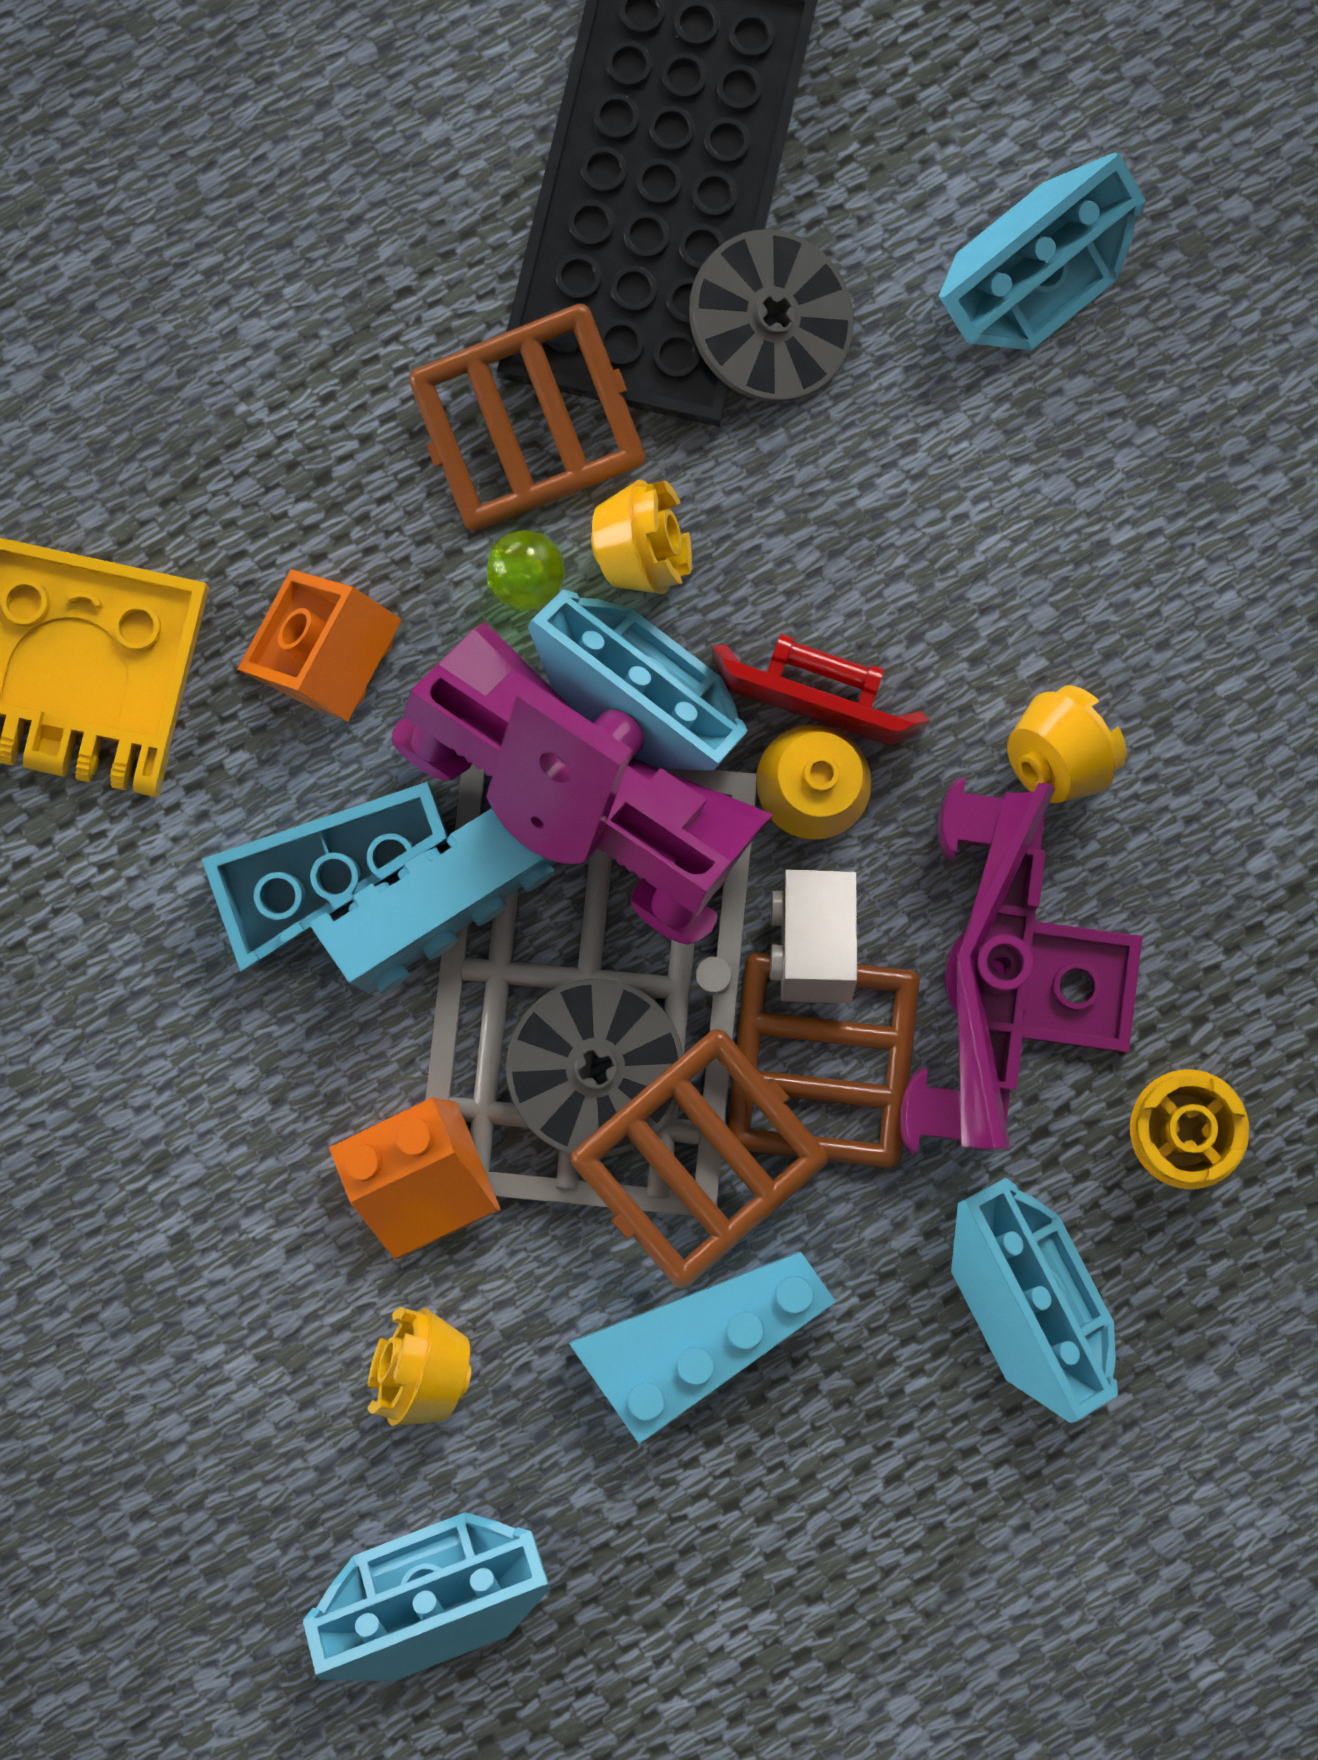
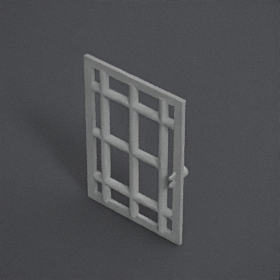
M474 762L470 769L461 774L455 831L482 813L486 773L484 769H477ZM663 769L755 807L757 774L720 770ZM751 843L724 881L717 957L704 959L696 970V979L699 986L706 992L713 993L709 1032L721 1029L732 1040ZM598 848L589 857L578 968L511 961L519 889L503 900L507 907L492 919L488 959L466 957L469 924L455 933L458 942L441 955L425 1100L434 1097L458 1103L465 1122H471L470 1135L494 1194L498 1197L607 1207L586 1181H580V1174L571 1164V1154L559 1150L556 1178L489 1172L494 1125L529 1128L520 1117L514 1103L497 1101L509 985L555 989L569 982L591 978L609 979L628 984L647 994L650 998L666 999L665 1013L677 1030L684 1054L695 943L686 945L671 940L668 976L601 970L612 858H609L606 852H602ZM463 980L486 982L473 1099L451 1097ZM593 1050L584 1054L586 1065L578 1069L579 1075L583 1080L590 1078ZM716 1058L706 1066L703 1098L725 1123L729 1073ZM677 1104L670 1118L656 1135L673 1155L675 1142L698 1144L695 1181L717 1206L722 1156L691 1120L678 1119L679 1105ZM650 1163L647 1187L621 1185L642 1211L694 1216Z

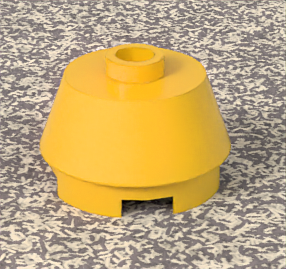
M639 479L595 508L592 520V551L605 578L613 587L665 594L670 586L683 583L680 576L691 573L692 548L689 532L680 533L677 519L671 507L678 506L681 503L675 490L667 481L648 484L644 480Z
M1066 685L1056 692L1048 691L1036 695L1008 738L1007 753L1015 774L1030 792H1035L1038 783H1046L1053 786L1055 791L1049 803H1061L1104 792L1112 784L1115 772L1122 768L1126 762V745L1121 729L1118 726L1110 732L1103 718L1092 708V706L1100 701L1086 690Z
M803 725L780 734L766 748L758 764L756 788L764 811L774 814L771 820L779 828L791 835L804 839H826L846 831L861 817L867 807L871 794V773L861 749L844 733L822 725Z
M1184 1069L1169 1072L1158 1077L1142 1091L1132 1110L1130 1137L1133 1149L1140 1163L1156 1179L1177 1188L1200 1189L1222 1181L1239 1165L1249 1141V1121L1241 1099L1226 1082L1204 1071Z
M399 1307L392 1314V1322L399 1324L394 1335L389 1340L380 1338L373 1356L367 1386L378 1389V1401L372 1400L367 1407L368 1411L371 1414L386 1417L391 1426L444 1422L450 1417L458 1401L464 1397L470 1383L469 1339L427 1308H422L417 1312Z

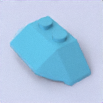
M1111 153L1043 182L956 253L940 291L939 298L967 343L1033 350L1118 280L1132 241L1136 217L1141 216L1146 202L1120 153Z
M563 589L528 625L529 632L552 689L577 713L594 723L604 711L615 709L626 713L637 722L644 735V746L634 757L637 760L662 769L714 771L748 731L743 720L738 718L735 703L723 678L632 608L600 599L579 598L577 593Z
M1007 1178L959 1202L951 1273L1005 1379L1069 1423L1079 1421L1118 1396L1117 1380L1113 1378L1116 1361L1114 1321L1060 1216L1034 1197L1017 1190V1185Z
M464 1512L354 1555L328 1587L317 1608H312L303 1619L316 1676L319 1680L396 1681L508 1637L550 1590L534 1535L530 1530L519 1527L515 1529L498 1521Z

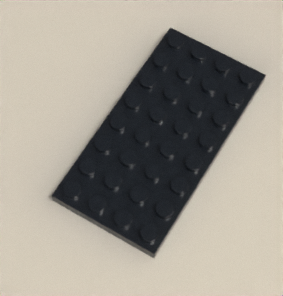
M586 0L506 332L575 304H584L589 307L613 370L620 369L628 390L622 393L627 407L720 427L729 386L712 372L696 346L689 316L691 290L699 269L718 247L742 233L766 229L818 0ZM574 331L541 343L560 392L600 401ZM520 352L499 360L497 368L499 379L533 386Z

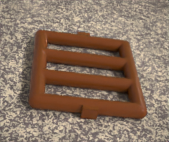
M575 304L411 371L409 375L410 387L432 440V443L426 445L435 467L442 466L463 523L471 531H479L636 469L645 462V451L622 394L628 391L619 368L613 370L589 307L584 304ZM571 331L575 333L619 448L616 452L588 463L541 344ZM519 352L566 470L535 484L488 366ZM466 373L513 491L482 505L435 387Z
M753 953L749 955L745 962L736 1045L756 1069L761 1035L889 1050L885 1085L758 1071L767 1082L770 1079H774L790 1098L883 1108L879 1143L819 1136L813 1137L826 1151L829 1162L881 1168L896 1167L902 1157L903 1139L900 1128V1113L904 1091L910 1080L920 984L919 976L912 970L857 964V988L895 992L891 1027L768 1013L763 1011L767 977L770 978V954ZM732 1078L727 1126L751 1153L799 1158L779 1132L750 1129L753 1101Z
M715 1029L710 1031L574 1149L570 1160L573 1167L615 1215L610 1220L626 1239L633 1236L673 1285L684 1289L692 1285L822 1170L828 1162V1155L786 1105L785 1101L790 1097L774 1079H770L767 1082L728 1034L721 1029ZM716 1058L799 1156L795 1162L774 1180L771 1179L690 1082ZM671 1097L755 1195L752 1200L729 1220L645 1122L652 1113ZM626 1136L710 1234V1237L685 1259L679 1255L600 1161L606 1153Z

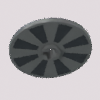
M761 229L745 232L731 238L712 252L698 271L691 290L689 304L690 325L696 346L702 358L722 382L745 396L769 402H783L801 398L828 382L839 370L848 353L852 340L854 320L847 286L832 261L815 245L795 234L773 229ZM775 305L781 314L776 319L777 323L769 326L763 318L768 312L767 309Z
M582 979L563 984L547 992L522 1016L514 1030L508 1047L506 1059L507 1084L514 1106L525 1124L544 1142L571 1154L574 1149L684 1054L680 1038L671 1019L647 994L635 987L615 980ZM593 1050L598 1058L608 1056L611 1060L612 1066L605 1070L607 1081L603 1084L597 1085L593 1078L583 1080L579 1075L578 1069L586 1065L584 1054L588 1051ZM671 1097L652 1113L645 1122L657 1133L670 1118L677 1103ZM626 1136L603 1157L621 1154L636 1147Z

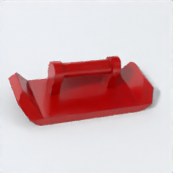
M784 634L779 636L767 672L740 663L726 644L713 646L712 659L727 688L734 693L885 745L898 744L925 731L930 722L921 711L894 716L872 708L885 671L883 668L871 665L869 668L793 642L794 638ZM788 664L861 689L862 692L858 703L781 677L785 665Z

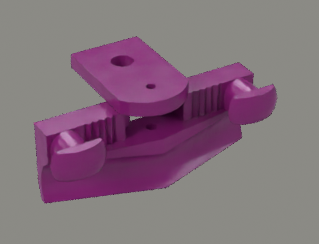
M485 622L475 627L410 691L404 718L398 721L392 731L391 740L398 752L415 767L440 780L455 779L470 769L473 762L477 769H484L487 776L492 775L486 797L493 811L504 827L520 843L536 854L560 863L579 864L585 863L598 848L602 852H606L609 858H615L619 865H625L629 872H635L638 878L643 879L637 883L631 895L633 909L656 931L681 944L689 945L696 943L712 931L717 921V913L706 906L708 901L721 887L748 845L771 821L774 815L664 771L662 768H657L635 759V755L644 746V735L640 726L633 718L622 711L610 709L604 711L594 723L590 722L577 713Z
M965 777L956 778L949 785L942 799L938 815V840L944 857L954 862L958 843L990 847L967 929L957 938L952 946L944 969L945 991L948 1001L958 1017L960 1091L927 1087V1067L918 1069L910 1078L902 1100L900 1128L907 1150L914 1155L918 1152L920 1135L957 1140V1147L995 1153L1011 1150L1006 1125L1010 1093L1017 1090L1023 1039L1121 1053L1129 1052L1143 936L1035 921L1036 909L1040 904L1046 850H1041L1045 810L1055 791V788L1050 784L1038 783L1035 792L1005 793L1002 798L964 793L966 779ZM1079 970L1090 978L1092 993L1087 1001L1072 1003L1062 995L1060 981L1067 971Z

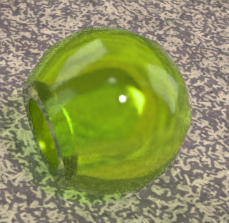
M530 530L506 534L492 546L489 553L487 567L489 589L496 599L510 608L525 611L544 607L559 594L565 579L564 559L557 544L545 534Z

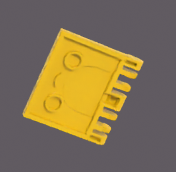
M0 538V717L6 718L0 739V763L8 765L16 763L24 733V725L27 722L31 723L23 755V767L25 769L66 777L77 733L83 735L79 750L75 778H77L76 780L91 782L99 765L98 757L101 749V739L118 742L114 763L110 772L111 788L126 790L136 756V747H140L141 751L133 780V792L158 798L168 764L169 750L210 589L209 586L200 581Z

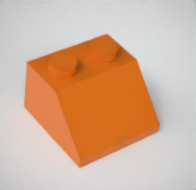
M290 569L237 670L319 712L348 722L354 710L363 701L366 687L381 659L389 652L393 643V636L402 619L352 586Z
M434 1097L429 1098L329 1147L350 1203L394 1259H400L501 1211L459 1105L455 1101Z

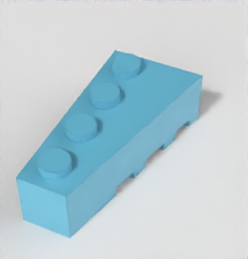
M425 782L203 858L202 862L240 972L251 968L310 930L311 927L308 923L326 912L329 916L333 915L353 902L352 896L372 883L375 886L381 884L398 873L403 868V864L421 852L436 848L444 843L449 834L431 783Z
M491 808L451 833L446 840L451 847L442 854H440L437 848L421 852L403 864V868L397 874L400 880L390 886L388 882H384L375 886L372 883L352 896L354 902L349 906L350 912L333 921L326 912L308 924L350 984L368 994L376 989L380 994H384L397 987L409 977L410 973L406 968L424 955L429 960H433L452 948L458 942L455 933L472 921L477 926H481L498 916L507 907L503 900L519 888L523 887L526 892H530L545 883L555 874L551 866L557 862L536 854L520 843L504 827Z
M797 1251L574 1339L569 1344L636 1441L640 1444L829 1308L836 1300L804 1255Z

